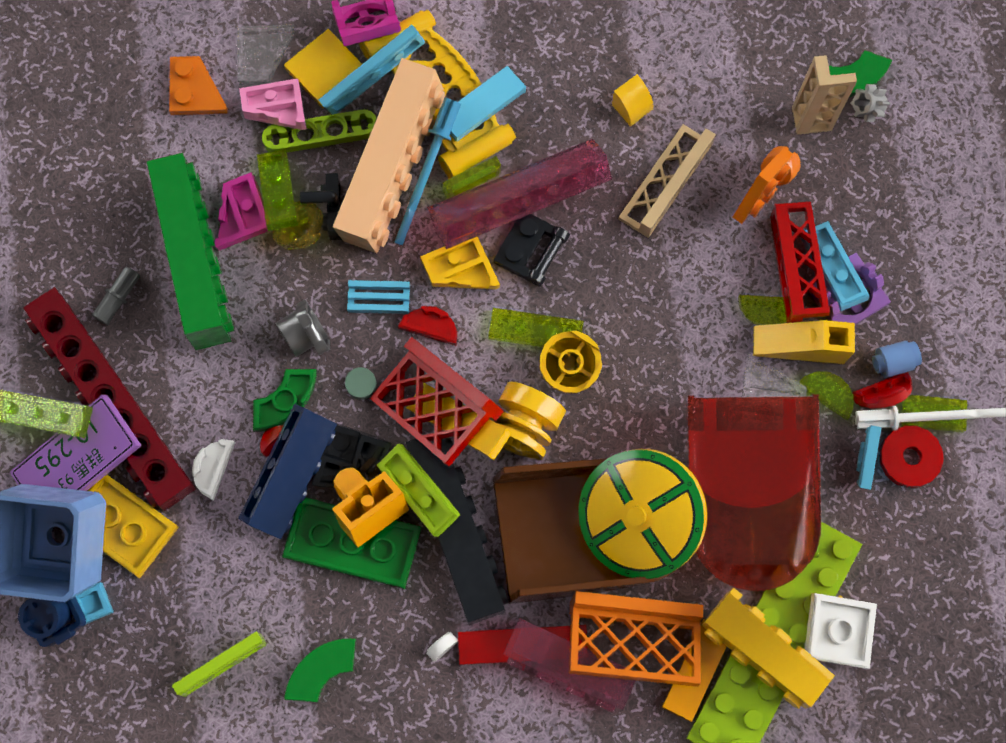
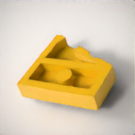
M476 233L420 256L433 287L500 288V283Z

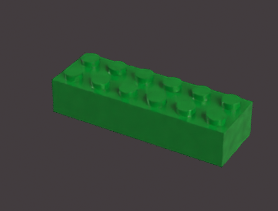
M183 153L147 161L184 334L195 350L232 342L230 332L235 331L232 316L230 313L228 314L227 307L224 304L228 303V297L219 277L222 271L218 257H215L213 250L215 246L214 236L206 220L209 219L206 203L202 200L200 191H203L200 176L198 173L196 174L193 162L188 163Z

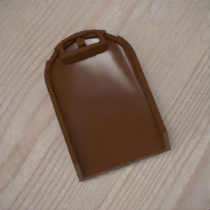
M608 458L503 467L494 476L493 486L509 604L573 597L576 591L600 593L657 582L673 573L671 572L652 579L626 577L603 565L587 546L579 524L580 496L590 474Z

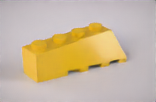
M732 588L723 596L701 626L706 629L704 634L715 644L720 646L723 643L732 650L730 655L741 665L746 667L750 664L758 671L756 676L763 683L771 688L776 685L785 692L783 698L797 709L801 706L805 709L812 707L835 675L804 648L797 646L794 649L791 647L792 639L789 635L774 625L767 626L764 623L766 621L764 618L765 614L756 606L743 605L739 601L742 594L735 588Z

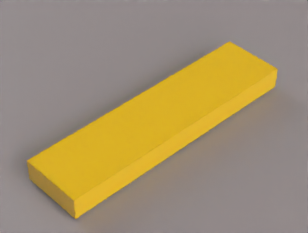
M424 383L423 395L435 392V388ZM451 397L443 398L442 411L455 408L454 399ZM435 400L423 403V415L435 412ZM410 405L406 407L410 412L415 414V405ZM475 412L462 414V427L469 426L478 414ZM454 416L442 418L443 431L454 429ZM489 419L468 446L494 460L512 433ZM434 420L428 421L429 423L434 425Z

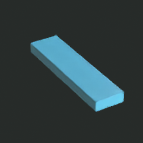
M410 25L319 99L320 103L331 114H337L400 63L401 58L406 59L422 46L425 40L415 27Z

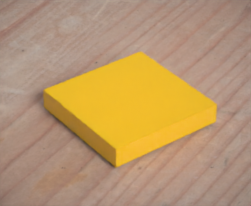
M327 29L284 64V68L294 79L298 78L302 88L324 109L319 99L361 66L362 63Z

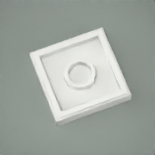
M812 593L805 650L817 661L870 669L877 604Z

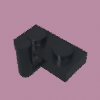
M327 173L326 184H321V191L300 192V203H327V213H322L323 231H328L330 240H342L333 228L341 207L338 173Z

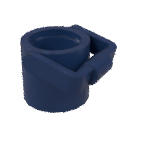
M76 597L67 602L29 598L21 605L18 612V622L21 629L27 635L36 638L41 647H50L55 644L60 645L76 635V631L86 624V617ZM72 616H74L76 622L68 624L71 621Z

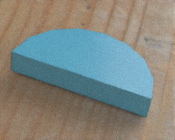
M870 425L865 430L866 439L865 442H861L856 471L860 472L859 479L857 480L860 488L871 490L882 427Z

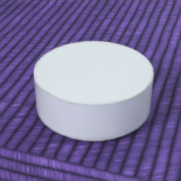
M447 632L429 647L426 654L435 662L447 653L458 640L451 632Z

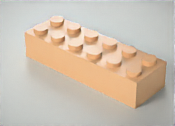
M401 58L333 224L334 230L344 242L376 254L380 246L384 247L387 243L390 233L387 228L391 218L395 219L399 213L401 202H399L402 191L406 192L412 180L411 169L413 164H418L423 153L421 144L424 137L431 134L428 130L433 129L434 119L432 117L436 108H441L445 97V92L436 69Z

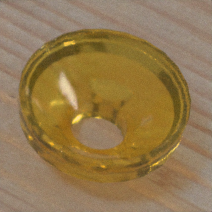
M300 201L291 204L275 222L273 227L274 241L289 251L305 249L307 246L315 244L321 236L320 231L323 224L321 209L316 203L301 204Z

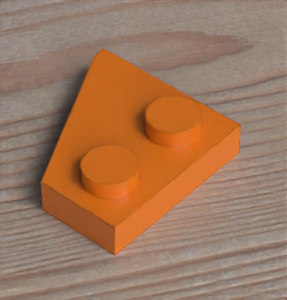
M200 56L170 57L169 112L171 115L228 114V108Z

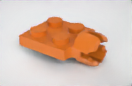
M787 146L773 148L763 160L761 172L732 218L741 224L750 215L755 218L765 205V202L768 203L778 190L776 186L790 183L800 171L801 162L798 154L790 152Z

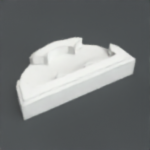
M221 439L218 442L209 444L205 448L203 447L193 461L192 476L194 477L195 485L204 496L213 501L236 443L233 440Z

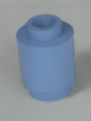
M905 340L877 348L875 355L872 356L874 370L878 374L881 373L884 378L915 370L916 366L922 363L920 349L914 341L908 342Z

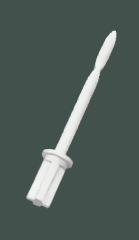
M891 406L890 409L856 411L855 425H857V429H867L872 425L898 430L899 422L1006 417V408L898 413L897 407Z

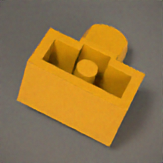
M345 468L335 476L334 488L343 501L332 508L340 527L357 548L409 511L403 492L385 471L369 482L355 468Z

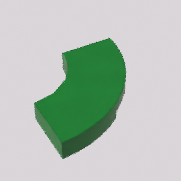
M864 50L861 57L851 65L843 67L829 66L830 76L856 73L857 83L849 96L853 97V95H856V89L865 90L866 84L876 85L886 74L892 60Z
M285 369L283 381L276 391L265 398L253 400V431L262 432L285 424L294 404L305 407L315 387L317 370Z
M338 639L323 644L310 652L292 673L284 700L318 702L321 690L330 679L341 673L353 672L356 639Z

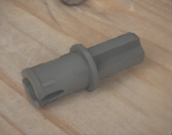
M129 267L124 268L110 289L106 288V295L91 316L108 326L121 305L127 303L125 299L140 278V275Z

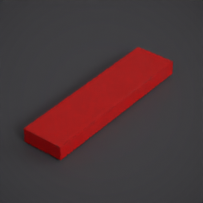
M579 625V628L587 636V626ZM571 626L458 632L459 665L569 659ZM578 638V646H579L581 643H583L580 638ZM587 646L578 652V658L589 657Z

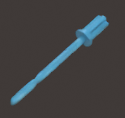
M444 97L433 129L428 130L429 133L435 136L394 243L403 245L443 139L451 141L449 135L461 106L455 100Z

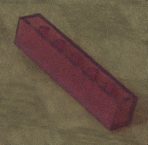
M590 139L427 207L438 237L444 247L448 249L610 181L612 176L606 154L593 139Z

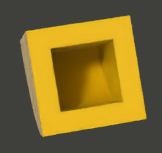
M638 74L617 88L613 94L612 106L629 126H632L653 110L654 104L651 94Z

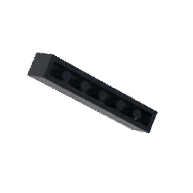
M451 437L442 439L441 451L446 454L453 446ZM417 439L407 441L406 445L409 453L460 513V516L438 538L468 625L505 613L504 605L508 604L509 601L503 585L497 587L493 574L498 573L493 556H486L482 546L488 542L482 525L475 526L472 515L476 514L477 511L472 496L465 497L461 485L467 483L461 466L455 467L454 463H452L449 467Z

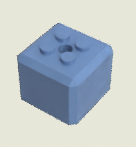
M20 484L0 491V594L67 602L101 581L106 500L99 492ZM54 527H59L63 530L65 534L63 543H57L53 539L52 530Z

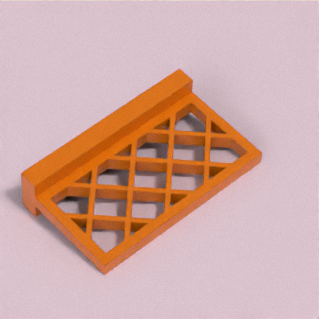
M581 591L574 593L569 608V614H571L570 674L696 687L701 684V620L703 618V605ZM579 618L592 619L599 629L588 638L579 628ZM615 621L623 622L631 631L621 641L608 628ZM646 625L655 626L663 634L653 645L640 631ZM678 628L692 630V642L685 648L672 635ZM602 632L615 645L605 655L592 643V640ZM634 635L647 648L637 659L624 646ZM578 638H580V639L582 640V642H583V643H581L579 646H578ZM665 639L679 652L669 662L656 649ZM585 646L598 658V661L592 666L578 665V652ZM691 648H692V656H691V654L688 652V650L691 649ZM618 649L631 663L625 669H616L607 659ZM649 653L663 666L657 673L648 672L640 663ZM683 656L692 666V676L680 675L672 667V664ZM667 670L669 674H663V672Z

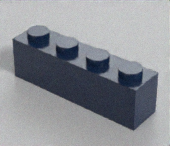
M294 404L238 519L253 528L281 539L283 534L288 532L292 526L293 514L298 504H301L306 497L307 485L312 475H315L321 466V456L325 448L332 443L335 437L337 423Z

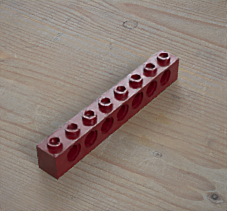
M53 287L24 306L23 308L29 316L25 319V322L35 335L39 332L45 339V342L41 344L51 359L58 358L62 364L58 370L68 383L73 381L79 390L74 393L82 405L86 408L101 395L113 394L112 403L123 419H130L129 428L140 443H147L148 448L145 454L135 456L133 452L126 458L130 464L125 468L135 482L139 480L143 482L147 488L143 494L151 506L154 508L158 505L166 511L195 491V486L62 294ZM63 322V326L58 332L51 333V328L55 323ZM71 347H80L79 352L75 356L67 357L68 350ZM96 370L94 379L87 382L84 381V376L88 371ZM157 468H164V477L159 481H152L151 475L153 471Z

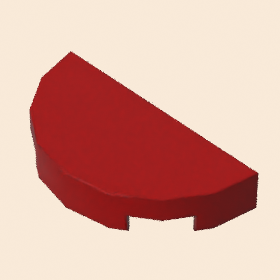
M421 306L419 309L405 314L398 325V329L451 345H457L458 333L453 320L447 312L437 307Z
M905 372L852 392V399L857 405L870 409L894 406L904 401L911 394L912 380L909 373Z

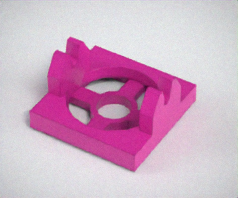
M338 0L331 1L334 19L345 47L401 31L393 0H365L340 7ZM379 10L386 12L377 16L369 14ZM360 16L355 22L345 24L347 19ZM373 21L369 25H361L364 22Z

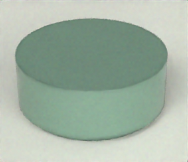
M359 367L347 374L345 387L351 397L364 400L374 394L377 382L374 374L369 369Z

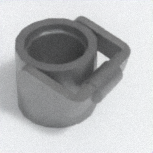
M306 300L296 305V311L275 323L296 357L312 347H315L319 355L330 350V340Z

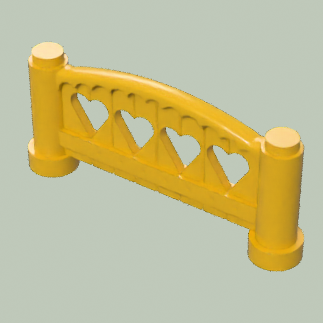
M428 9L425 11L421 10L399 22L401 31L398 33L359 43L363 55L368 60L410 25H413L425 40L424 43L428 44L429 51L434 53L436 57L432 61L410 60L411 54L406 59L430 68L436 65L443 66L445 69L444 74L449 75L452 79L451 82L442 84L445 97L451 88L459 89L461 92L460 97H465L482 84L473 69L458 51L438 33L433 31L432 27L436 25V22ZM399 64L391 70L394 75ZM437 108L432 117V119H434V124L440 110ZM494 114L483 123L482 129L471 131L458 142L451 135H449L451 141L443 139L442 145L446 152L438 156V161L451 182H455L464 176V171L511 145L512 141L516 139L512 127L509 124L499 125Z

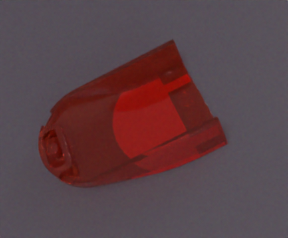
M812 394L808 397L694 398V396H687V468L693 473L700 484L707 507L706 530L702 542L696 551L698 558L716 578L738 589L764 591L789 583L810 564L817 551L821 536L819 394Z

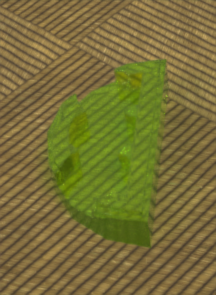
M738 296L741 311L755 325L786 323L783 297Z
M816 371L805 375L795 385L845 420L850 418L854 408L853 394L849 385L840 376L831 372Z

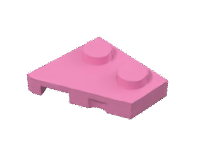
M298 78L239 88L245 119L299 130L307 129Z

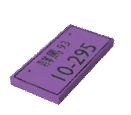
M101 395L11 470L10 473L18 485L30 484L87 491L142 445L108 395Z

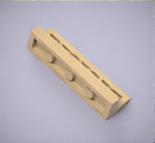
M827 55L815 56L792 106L797 135L832 131L857 83L856 73L830 76Z
M683 124L618 219L649 238L713 145L716 134L705 128L700 135ZM683 135L696 141L689 152L681 153L678 142ZM675 148L676 154L670 155ZM678 159L679 168L675 174L665 176L663 170L665 161ZM659 171L660 177L654 178ZM662 182L663 191L659 197L649 199L647 194L649 184ZM643 194L644 200L638 201ZM646 205L647 214L641 221V224L628 216L634 207Z

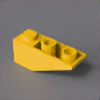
M820 320L756 325L753 327V356L845 364L855 353V323Z

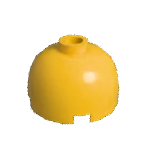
M579 331L562 332L553 335L544 344L539 357L540 371L544 380L553 389L562 393H579L588 389L598 379L602 369L601 354L597 343L588 335Z

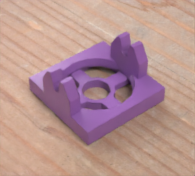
M854 253L849 256V259L857 274L863 278L861 281L865 288L869 287L870 289L869 303L865 309L860 304L850 307L855 315H843L839 313L838 302L834 301L833 297L831 298V292L826 290L830 309L829 316H826L828 321L849 322L856 325L891 302L882 289L884 285L882 274L877 275L875 273V264L870 262L864 264L859 255ZM810 293V295L813 297L817 305L820 307L819 299L812 293Z

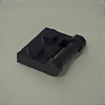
M522 210L496 254L493 263L541 287L546 279L544 274L562 243L565 244L570 233L561 227L553 226ZM544 234L551 237L535 268H527L526 265Z

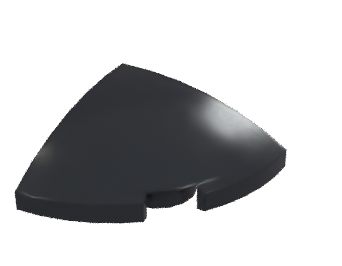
M337 423L335 437L332 443L325 448L321 456V466L314 475L312 485L334 487L335 476L345 468H355L360 473L366 472L369 475L387 455L392 443Z

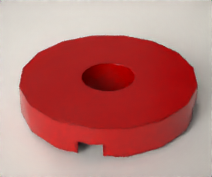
M903 426L898 428V430H893L883 440L879 456L880 465L885 475L894 484L911 488H919L932 482L940 473L944 462L943 449L938 439L928 430L918 426ZM906 449H913L918 453V464L910 465L904 460L903 453Z

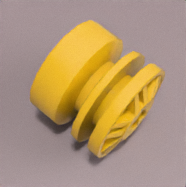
M508 382L498 402L508 413L503 412L496 421L491 418L494 422L512 433L503 448L520 456L543 460L546 454L543 446H549L552 439L542 429L557 431L566 413V409L555 399L533 387L518 382Z

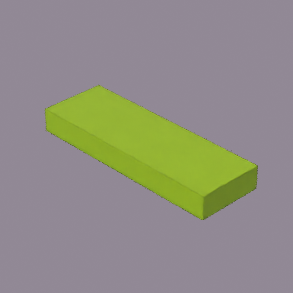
M397 444L377 464L381 472L385 471L403 492L407 504L434 537H439L460 516V513L403 444Z
M254 632L172 684L173 689L179 696H188L265 647L266 641L259 632Z

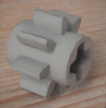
M866 84L865 90H855L856 95L853 101L850 102L856 111L855 117H864V122H874L875 116L885 117L884 112L887 106L890 105L885 96L886 89H877L876 85Z

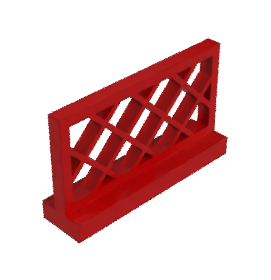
M411 337L404 345L409 350L408 353L369 399L450 467L491 417L496 421L504 411L475 386ZM412 363H415L417 365L416 377L405 379V372ZM436 380L435 392L423 395L424 383ZM416 385V397L404 399V387ZM397 389L396 401L389 403L382 401L390 390ZM455 396V408L442 411L443 398ZM435 400V412L423 415V403ZM415 405V417L403 419L404 407ZM470 412L478 414L469 426L462 427V414ZM454 416V429L442 431V418ZM434 420V433L422 435V423ZM454 436V445L444 454L441 451L442 439Z

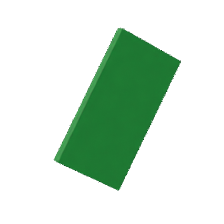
M306 497L301 504H298L282 558L406 589L422 530L421 526L395 520L357 548L336 519L332 510L336 505Z

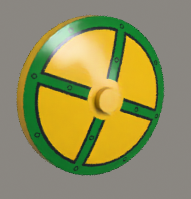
M633 449L609 457L590 474L580 496L579 524L587 546L603 565L626 577L652 579L677 570L695 554L705 534L707 507L700 484L683 463L657 450Z

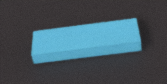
M506 66L458 101L461 106L450 135L458 142L526 92V86Z
M827 221L815 226L825 284L831 292L834 301L838 302L840 311L869 300L870 295L830 223ZM801 238L805 248L809 251L810 243Z

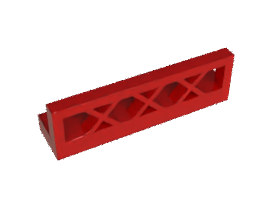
M811 202L775 204L770 221L786 322H802L803 318L829 316L830 309ZM804 212L805 223L801 227L790 221L789 213ZM799 236L810 243V250L805 255L794 248L793 242ZM803 264L815 272V277L810 283L799 276L798 269ZM808 291L819 299L820 307L804 308L803 297Z

